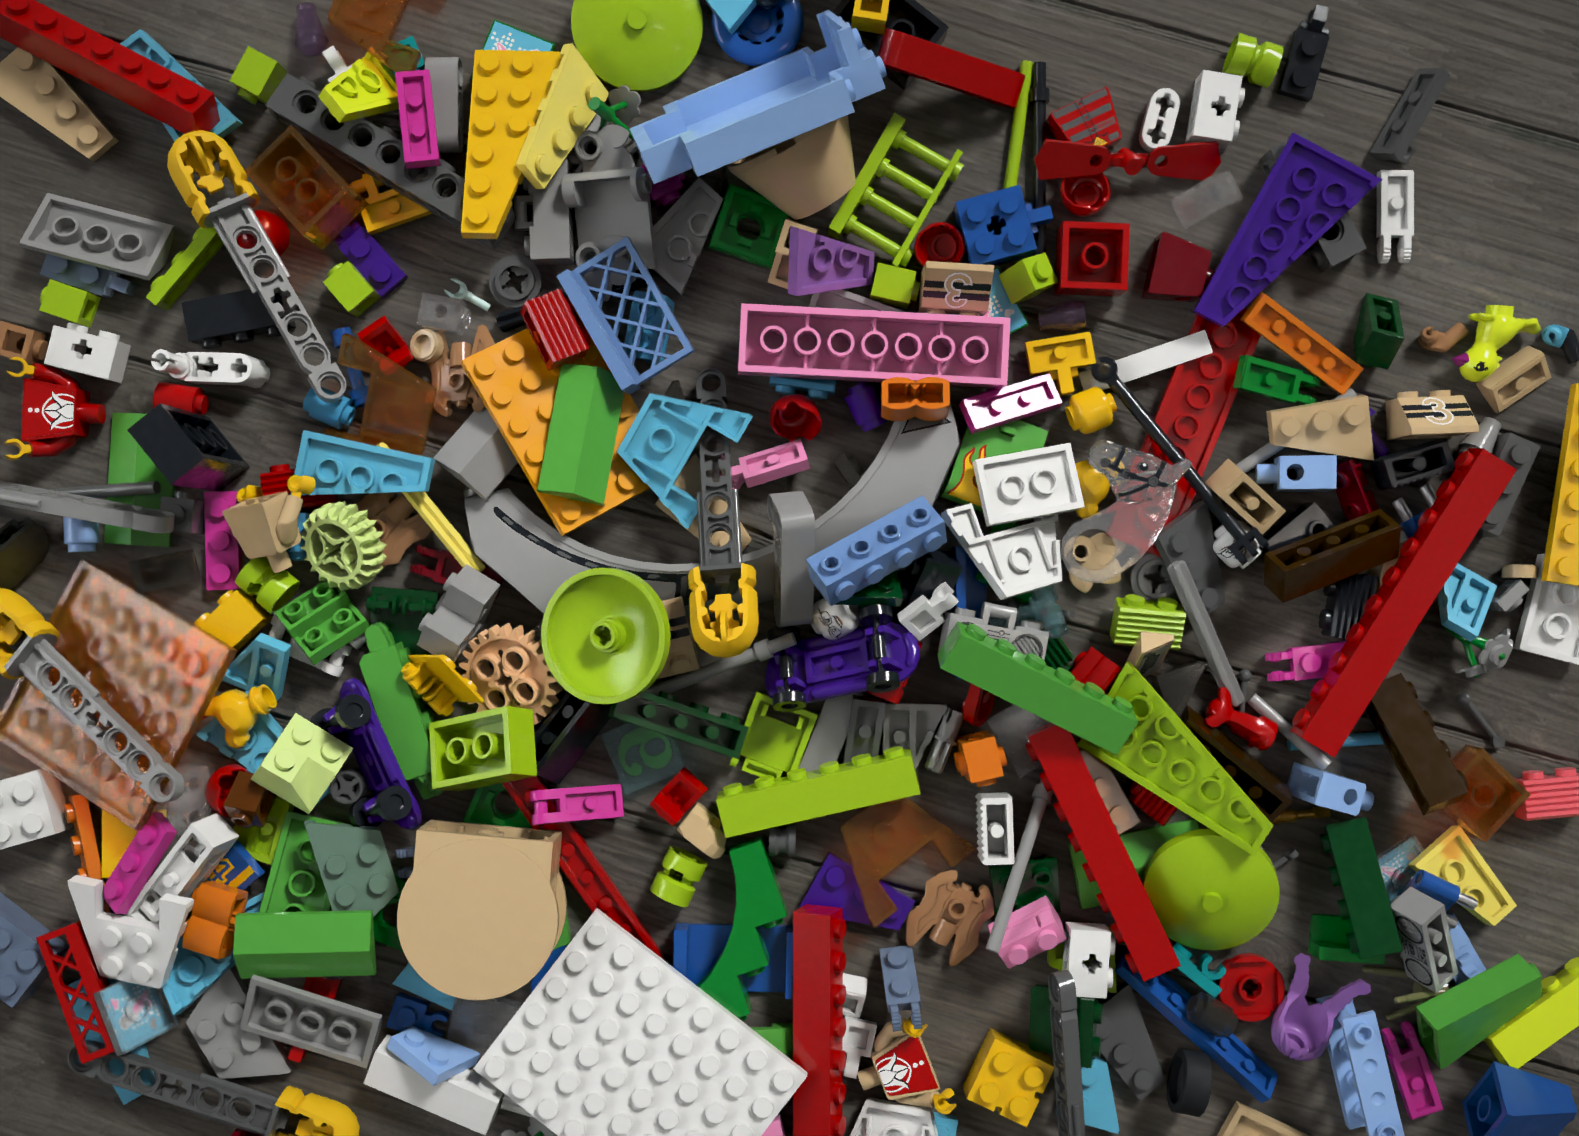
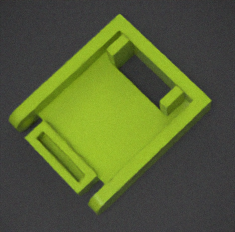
M757 691L744 724L749 729L740 755L746 757L741 770L759 777L772 775L774 779L781 777L783 771L789 772L798 769L818 714L804 708L793 711V713L800 715L796 726L766 715L769 704L773 705L771 697ZM731 758L729 765L736 767L739 759Z

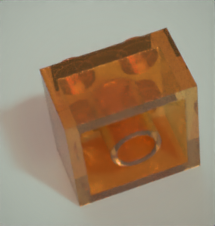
M1466 744L1451 762L1456 770L1459 769L1464 774L1468 783V793L1460 802L1440 810L1456 825H1460L1469 837L1486 843L1531 794L1483 748Z

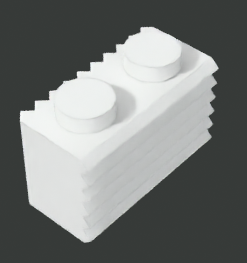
M1008 792L978 793L975 796L977 798L975 804L978 806L975 809L978 812L976 815L978 819L976 822L978 834L976 836L979 839L977 841L979 845L977 848L979 851L978 858L984 865L1015 864L1012 797Z

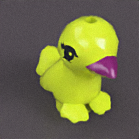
M1486 305L1485 313L1469 314L1468 319L1478 322L1475 342L1467 352L1452 358L1454 364L1459 366L1460 373L1464 379L1470 382L1486 380L1500 367L1498 362L1503 359L1497 356L1496 351L1506 345L1518 333L1526 332L1537 335L1541 331L1538 319L1514 318V306Z

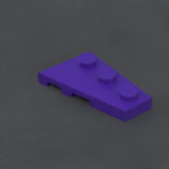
M828 852L798 908L805 904L843 908V919L847 921L899 930L915 901L906 894Z

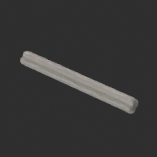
M1183 560L1174 561L1167 566V572L1218 688L1225 687L1229 690L1232 707H1237L1244 702V695L1186 562Z

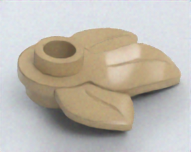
M1103 532L1097 533L1090 538L1078 535L1068 539L1063 548V556L1070 565L1069 579L1072 585L1079 591L1087 593L1094 581L1103 584L1119 582L1121 580V570L1113 556L1122 550L1124 543L1107 536ZM1079 545L1083 546L1086 550V554L1082 558H1078L1075 555V548Z

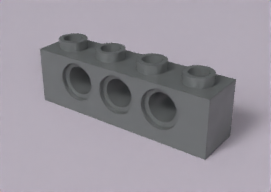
M1306 132L1299 134V136L1310 141ZM1286 142L1272 148L1261 157L1263 162L1262 169L1266 177ZM1348 212L1329 229L1331 233L1330 240H1326L1321 236L1308 248L1309 260L1315 267L1319 268L1321 273L1367 249Z

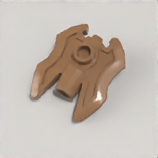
M478 326L473 348L470 343L455 342L451 344L450 352L445 335L442 332H438L443 339L444 349L438 360L433 363H427L432 373V385L427 396L433 408L444 417L451 416L453 411L450 409L451 404L456 405L459 409H466L468 404L472 403L473 410L479 413L485 405L462 368L461 361L495 344L487 326Z
M368 493L360 502L355 503L359 511L368 510L367 518L369 520H377L374 527L377 531L383 532L379 538L381 542L387 544L384 550H382L387 558L381 563L382 566L400 563L405 550L414 542L426 539L432 531L419 513L407 519L415 511V508L403 494L393 500L396 493Z
M956 870L941 872L926 881L925 895L920 905L909 912L906 922V943L910 947L914 946L931 927L929 937L940 945L947 946L954 935L948 961L950 966H956L972 954L978 946L979 932L983 924L994 915V901L989 887L985 884L981 885L978 888V894L975 895L971 890L972 886L966 882H962L961 885L958 883L954 885L953 881H957L958 877Z

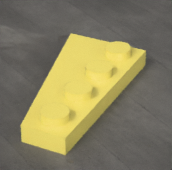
M573 43L563 44L559 54L562 56V60L558 69L553 70L549 80L552 83L547 98L542 99L537 110L539 118L536 125L530 127L516 162L518 169L535 189H545L574 147L577 138L582 135L596 115L588 106L590 99L598 97L605 102L608 98L609 92Z

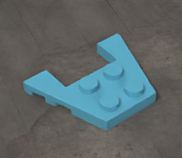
M649 393L619 446L617 453L641 480L655 492L666 508H669L679 519L682 526L689 529L698 513L697 498L675 486L674 483L707 426L738 443L753 416L749 413Z

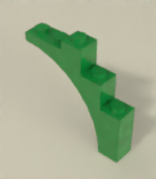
M763 836L733 845L730 848L729 853L736 883V908L733 927L727 944L713 968L696 985L742 1022L747 1019L746 1015L750 1014L752 1008L742 974L745 973L747 977L758 975L765 971L764 967L769 965L770 960L759 926L764 925L765 929L775 927L783 923L782 918L787 917L788 913Z

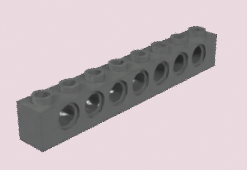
M289 73L285 75L265 104L276 120L461 230L465 179L455 173L456 170L453 166L440 159L441 166L406 169L401 137L387 126H383L381 129L372 124L373 120L369 116L346 121L340 129L332 130L333 126L339 122L331 115L328 108L318 97L320 94L317 91L318 87L303 76L297 79ZM316 106L313 112L305 114L307 108ZM372 139L368 146L359 147L363 140ZM400 155V158L397 162L392 164L387 163V160L391 156ZM428 172V175L423 180H414L418 173ZM446 189H456L452 196L442 197ZM512 207L497 239L476 240L496 250L516 220Z

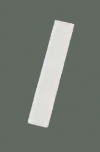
M1203 330L1115 360L1118 367L1117 375L1125 383L1211 354L1213 351L1206 331ZM1108 364L1101 365L1098 368V373L1101 375H1107L1110 372ZM1091 369L1079 373L1083 390L1095 386L1102 390L1110 388L1108 384L1096 381L1092 376Z

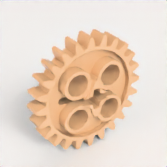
M510 623L503 625L501 628L497 624L488 630L485 629L478 633V637L468 642L470 647L462 652L467 659L459 663V667L466 670L461 676L472 681L478 689L476 692L484 699L483 703H477L479 707L476 712L503 706L532 709L535 725L552 712L551 707L559 702L555 695L561 692L563 688L555 684L557 680L552 675L545 661L541 640L537 642L534 640V630L524 635L523 625H519L512 630ZM516 653L522 657L523 663L518 660ZM488 660L493 664L494 670L489 666ZM527 684L532 687L534 693L528 690ZM499 691L504 695L505 700L500 697Z

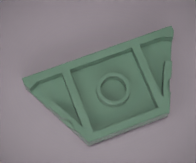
M313 820L304 821L332 911L373 910L374 917L399 893L379 827H352L350 824L336 823V825L316 823Z

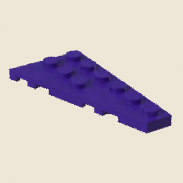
M1292 133L1192 312L1221 328L1224 327L1382 179L1309 140Z

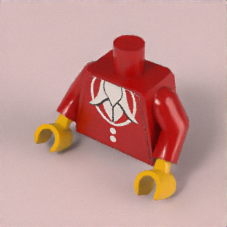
M9 358V360L19 361L23 369L20 373L6 372L13 377H21L27 374L30 379L23 378L21 441L9 439L3 444L16 445L19 448V454L6 455L5 458L15 461L21 458L23 454H27L29 457L58 456L74 447L78 439L88 437L89 423L103 424L105 422V406L103 404H90L89 392L81 390L78 381L56 367L38 363L28 365L23 358Z

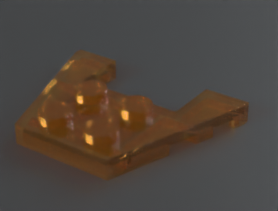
M409 0L333 1L327 14L331 25L392 71L416 70L421 59L420 51L392 41Z
M345 333L342 335L337 364L371 373L360 434L355 435L332 428H327L324 434L375 446L383 442L393 450L411 454H422L426 447L437 388L351 334Z
M907 797L866 806L839 827L867 917L872 927L878 926L898 910L879 883V880L929 841L933 843L949 867H954L975 850L973 845L964 841L951 829L938 822Z

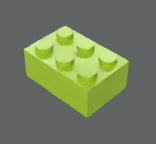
M503 706L429 723L432 789L464 791L537 776L532 709Z

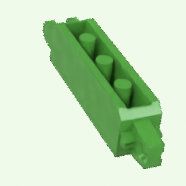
M376 622L365 629L366 632L364 634L367 638L366 643L370 652L362 656L359 665L378 719L405 779H413L423 799H429L445 791L432 789L429 723L435 722L431 710H426L422 700L423 694L418 695L416 690L402 678V667L411 662L408 658V655H412L408 647L404 648L402 641L395 643L392 632L389 631L390 628H388L385 622Z

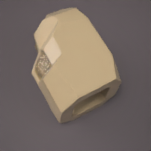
M697 802L679 824L677 831L713 859L721 857L726 850L725 843L727 838H725V834L720 828L721 820L705 806Z

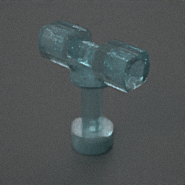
M1055 585L1034 590L1036 596L1029 597L1031 604L1017 608L1016 622L1035 617L1037 622L1043 621L1046 632H1049V638H1058L1068 633L1064 614L1060 605H1056V600L1059 597ZM989 616L988 625L1005 628V619Z

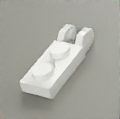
M1380 170L1377 172V177L1382 179L1377 184V238H1379L1377 243V259L1379 263H1388L1391 256V238H1399L1397 244L1398 262L1408 263L1412 252V236H1414V171Z

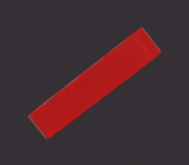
M892 29L884 30L877 55L881 57L885 68L1014 109L1017 107L1026 76L1020 72Z

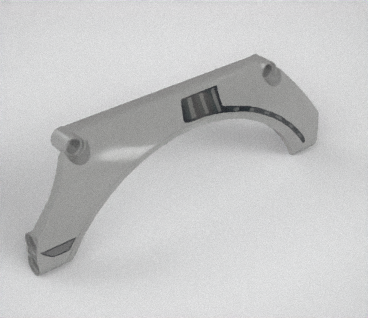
M951 403L948 417L942 420L924 421L913 417L905 421H894L891 431L877 457L858 483L836 505L815 520V554L922 495L933 507L960 447L959 434ZM509 488L494 491L486 501L479 495L465 498L468 527L475 555L543 614L555 591L570 577L593 568H617L631 572L646 581L658 594L661 601L682 596L688 618L690 619L689 596L692 591L688 586V573L691 569L700 566V563L663 564L641 562L607 554L583 545L566 535L561 537L556 529L537 517ZM771 544L760 550L742 555V562L753 566L756 570L757 583L753 589L757 592L758 603L774 600V544ZM904 567V568H899V569H898V572H899V571H904V570H905V567ZM729 581L730 584L726 585L704 583L708 599L705 602V607L709 615L714 614L709 611V606L715 601V595L731 594L732 601L738 605L743 603L738 581Z

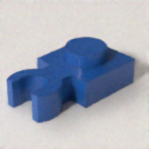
M399 992L396 995L386 1027L401 1032L411 1027H416L442 1037L445 1031L437 1029L434 1021L447 1022L450 1015L445 1011L428 1012L430 1002Z

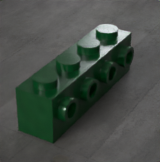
M644 691L630 700L611 704L608 717L729 758L739 759L749 727L739 724L740 718L721 712L720 717L708 713L709 707L691 702L688 707L677 703L679 697L662 691L659 692L658 696Z
M1366 817L1325 825L1323 828L1325 833L1319 834L1324 854L1330 853L1333 866L1328 867L1333 887L1339 886L1342 899L1337 900L1342 920L1348 919L1351 933H1346V938L1351 954L1357 953L1360 960L1402 952L1401 941Z

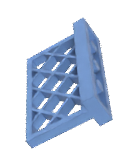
M628 236L572 271L567 269L557 275L558 280L622 391L628 394L634 393L641 388V384L695 352ZM627 248L632 257L629 270L613 268L615 255ZM607 261L606 266L601 265L603 262ZM636 265H637L639 271L641 272V274L634 273V272H635ZM594 268L605 270L600 289L588 286L583 275ZM611 272L627 276L622 294L606 290ZM633 277L646 281L648 288L645 299L628 296ZM592 292L599 293L597 300ZM652 294L656 298L657 302L651 301ZM605 295L621 299L616 317L604 314L602 305ZM627 300L643 304L639 323L622 319ZM649 306L661 308L664 312L661 328L645 324ZM608 320L615 321L614 328H612ZM621 323L637 327L633 346L620 342L618 334ZM668 323L671 324L674 331L667 330ZM643 329L660 332L655 351L639 347ZM666 334L678 337L684 347L673 355L661 353ZM624 348L631 350L630 357ZM637 351L654 355L651 368L639 375L634 366ZM660 357L666 358L662 362L658 363Z

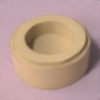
M420 329L412 336L409 347L415 359L424 363H433L442 355L444 342L441 335L430 329Z
M1503 564L1501 577L1537 578V566Z

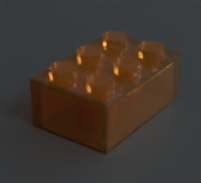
M292 125L244 170L292 225L321 250L369 204L314 144Z

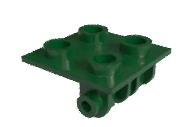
M372 587V597H368L366 601V609L370 610L369 625L381 621L382 623L385 622L388 628H390L389 631L392 632L395 643L402 641L404 648L408 647L412 655H433L417 645L421 635L418 627L427 613L433 615L436 612L438 592Z
M1043 854L1042 857L1030 858L1012 912L1045 895L1057 913L1061 912L1056 857H1048L1047 854ZM1013 864L989 866V875L993 885L995 916L997 915Z

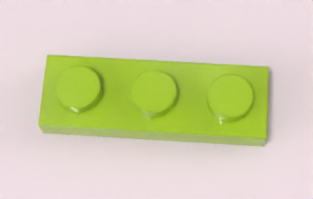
M215 227L198 228L193 235V241L186 250H182L175 255L170 269L153 281L150 286L151 291L146 296L148 300L167 311L173 306L224 245Z

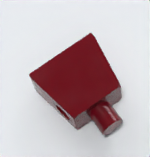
M1163 231L1155 238L1141 298L1195 302L1201 297L1203 289L1206 288L1215 272L1214 269H1209L1212 252Z

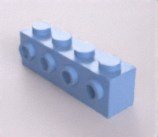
M922 495L808 557L806 563L810 579L830 606L847 600L870 584L878 583L888 574L899 568L907 567L917 558L940 548L941 545L947 542L945 521Z

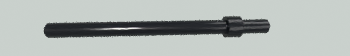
M1041 61L1033 63V88L1030 89V104L1033 105V209L1046 206V180H1039L1034 157L1038 154L1046 139V104L1049 103L1050 89L1046 87V62ZM1046 224L1037 226L1038 233L1033 234L1037 246L1033 256L1046 253Z

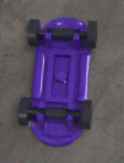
M883 604L869 605L861 608L858 613L859 622L863 626L857 627L853 632L837 640H829L823 635L801 640L798 627H773L767 631V639L769 641L793 632L797 641V645L774 653V657L768 662L765 671V686L767 693L772 699L773 709L780 712H793L805 708L807 703L865 691L882 693L896 690L900 687V683L909 678L916 670L920 657L917 639L904 626L891 622L893 620L892 608Z
M356 678L347 679L340 689L337 705L332 709L325 708L316 712L310 722L336 738H339L343 732L347 731L349 745L353 748V754L369 789L375 794L374 797H363L352 804L349 810L350 821L354 827H378L383 821H393L401 828L414 830L421 824L422 815L420 807L407 784L374 710L366 687Z

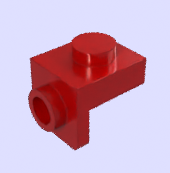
M385 315L357 333L360 341L379 362L386 376L394 371L403 369L413 359L407 342Z
M683 767L661 789L650 805L662 819H665L674 826L708 788L686 767Z

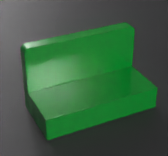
M1311 915L1308 952L1318 960L1385 964V955L1359 960L1357 953L1351 954L1346 938V933H1351L1348 919L1342 920L1341 915Z

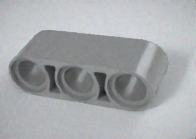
M426 57L425 69H429L431 75L439 153H462L464 144L462 60L460 57Z

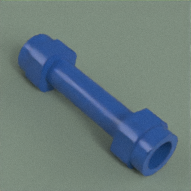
M342 327L331 332L334 347L340 349L353 388L349 393L355 408L373 404L374 399L371 387L365 385L353 348L356 341L351 328Z

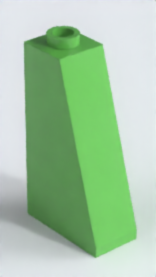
M1516 954L1416 1006L1420 1046L1423 1047L1426 1054L1440 1070L1446 1068L1542 997L1541 981L1543 979L1540 971L1534 964H1528L1519 954Z

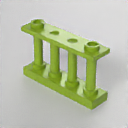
M894 113L856 178L855 185L848 192L829 225L828 235L839 240L843 232L848 235L851 232L893 256L895 259L891 266L899 267V265L906 267L915 252L910 246L948 180L955 182L964 166L959 162L963 152L957 149L951 161L906 136L907 132L903 130L906 119ZM892 147L897 150L900 147L942 171L943 175L935 189L891 165V160L887 159V156ZM876 176L880 178L885 176L925 199L927 203L919 217L917 218L875 194L874 189L870 187ZM861 204L865 207L868 204L911 229L903 245H898L858 222V217L854 215L858 206Z

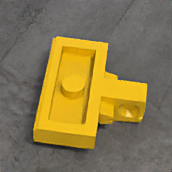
M1090 332L1024 343L1029 376L1050 374L1052 380H1055L1060 397L1072 395L1074 392L1072 377L1079 375L1078 368L1089 367L1096 363Z

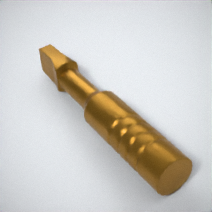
M1312 807L1310 810L1300 811L1286 809L1272 824L1295 822L1297 819L1313 817L1314 819L1330 817V809L1325 807Z

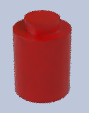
M159 382L153 394V409L161 403L205 415L208 410L209 399L207 395H204L202 388Z

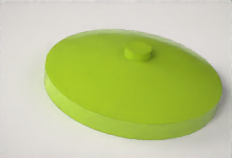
M574 0L571 11V30L576 49L600 80L617 89L622 85H627L630 91L649 92L670 85L680 78L691 66L701 44L703 15L699 0Z
M593 568L570 577L551 597L542 620V650L552 675L570 694L594 704L619 703L630 700L646 691L662 672L670 649V624L661 599L646 581L622 569Z
M1211 829L1185 832L1164 843L1149 860L1142 882L1167 937L1182 945L1201 950L1228 949L1246 943L1256 937L1273 919L1280 897L1279 882L1274 865L1261 847L1253 856Z

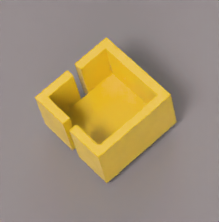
M990 1028L962 1087L966 1099L993 1112L997 1106L1000 1115L1027 1127L1040 1101L1036 1091L1043 1094L1054 1071V1064L1049 1055L1033 1051L1028 1045Z

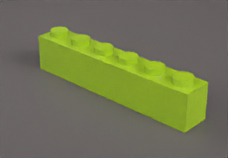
M896 746L884 750L883 755L871 757L868 753L852 757V762L838 764V761H829L819 765L817 770L806 772L805 768H799L787 772V776L774 779V776L769 775L754 780L755 784L742 786L741 783L726 785L722 788L723 791L718 792L716 798L725 838L920 795V786L911 748L904 750L902 746Z

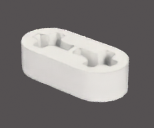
M1170 88L1157 90L1147 104L1139 133V142L1141 147L1149 153L1157 147L1166 146L1172 137L1180 107V99L1178 94ZM1166 98L1167 105L1171 107L1161 117L1159 116L1161 106L1156 102ZM1156 124L1160 125L1158 136L1163 139H1159L1154 144L1151 142L1152 137L1147 134H1150L1156 127Z

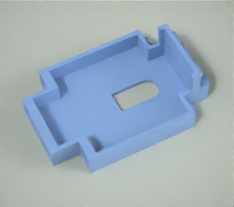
M826 10L816 14L826 48L814 52L808 46L666 104L662 106L665 114L629 129L653 184L692 168L697 177L854 113L852 102L886 89L882 78L887 76L881 57H875L872 50L866 49L857 28L852 29L849 22H844L841 16L838 17L830 10Z

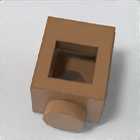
M0 320L1 356L8 358L20 357L29 364L38 363L39 360L45 359L49 345L45 341L46 334Z

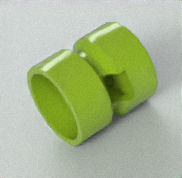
M1238 32L1228 50L1222 73L1243 76V78L1248 76L1249 83L1268 88L1279 68L1283 55V46L1267 41L1258 45L1257 38Z
M266 556L251 559L236 577L235 584L249 596L257 595L256 602L267 612L273 614L292 598L300 586V581L287 570L274 573Z
M669 846L662 861L664 871L657 872L650 891L671 904L688 907L696 890L693 883L700 882L707 863L686 850ZM676 871L684 874L683 877L675 874Z

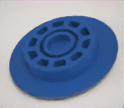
M780 0L774 9H763L756 5L739 26V30H736L732 35L717 14L715 15L713 12L712 15L713 32L722 50L732 59L750 66H761L788 55L796 47L803 31L804 18L799 0ZM782 14L783 18L778 21L777 15Z

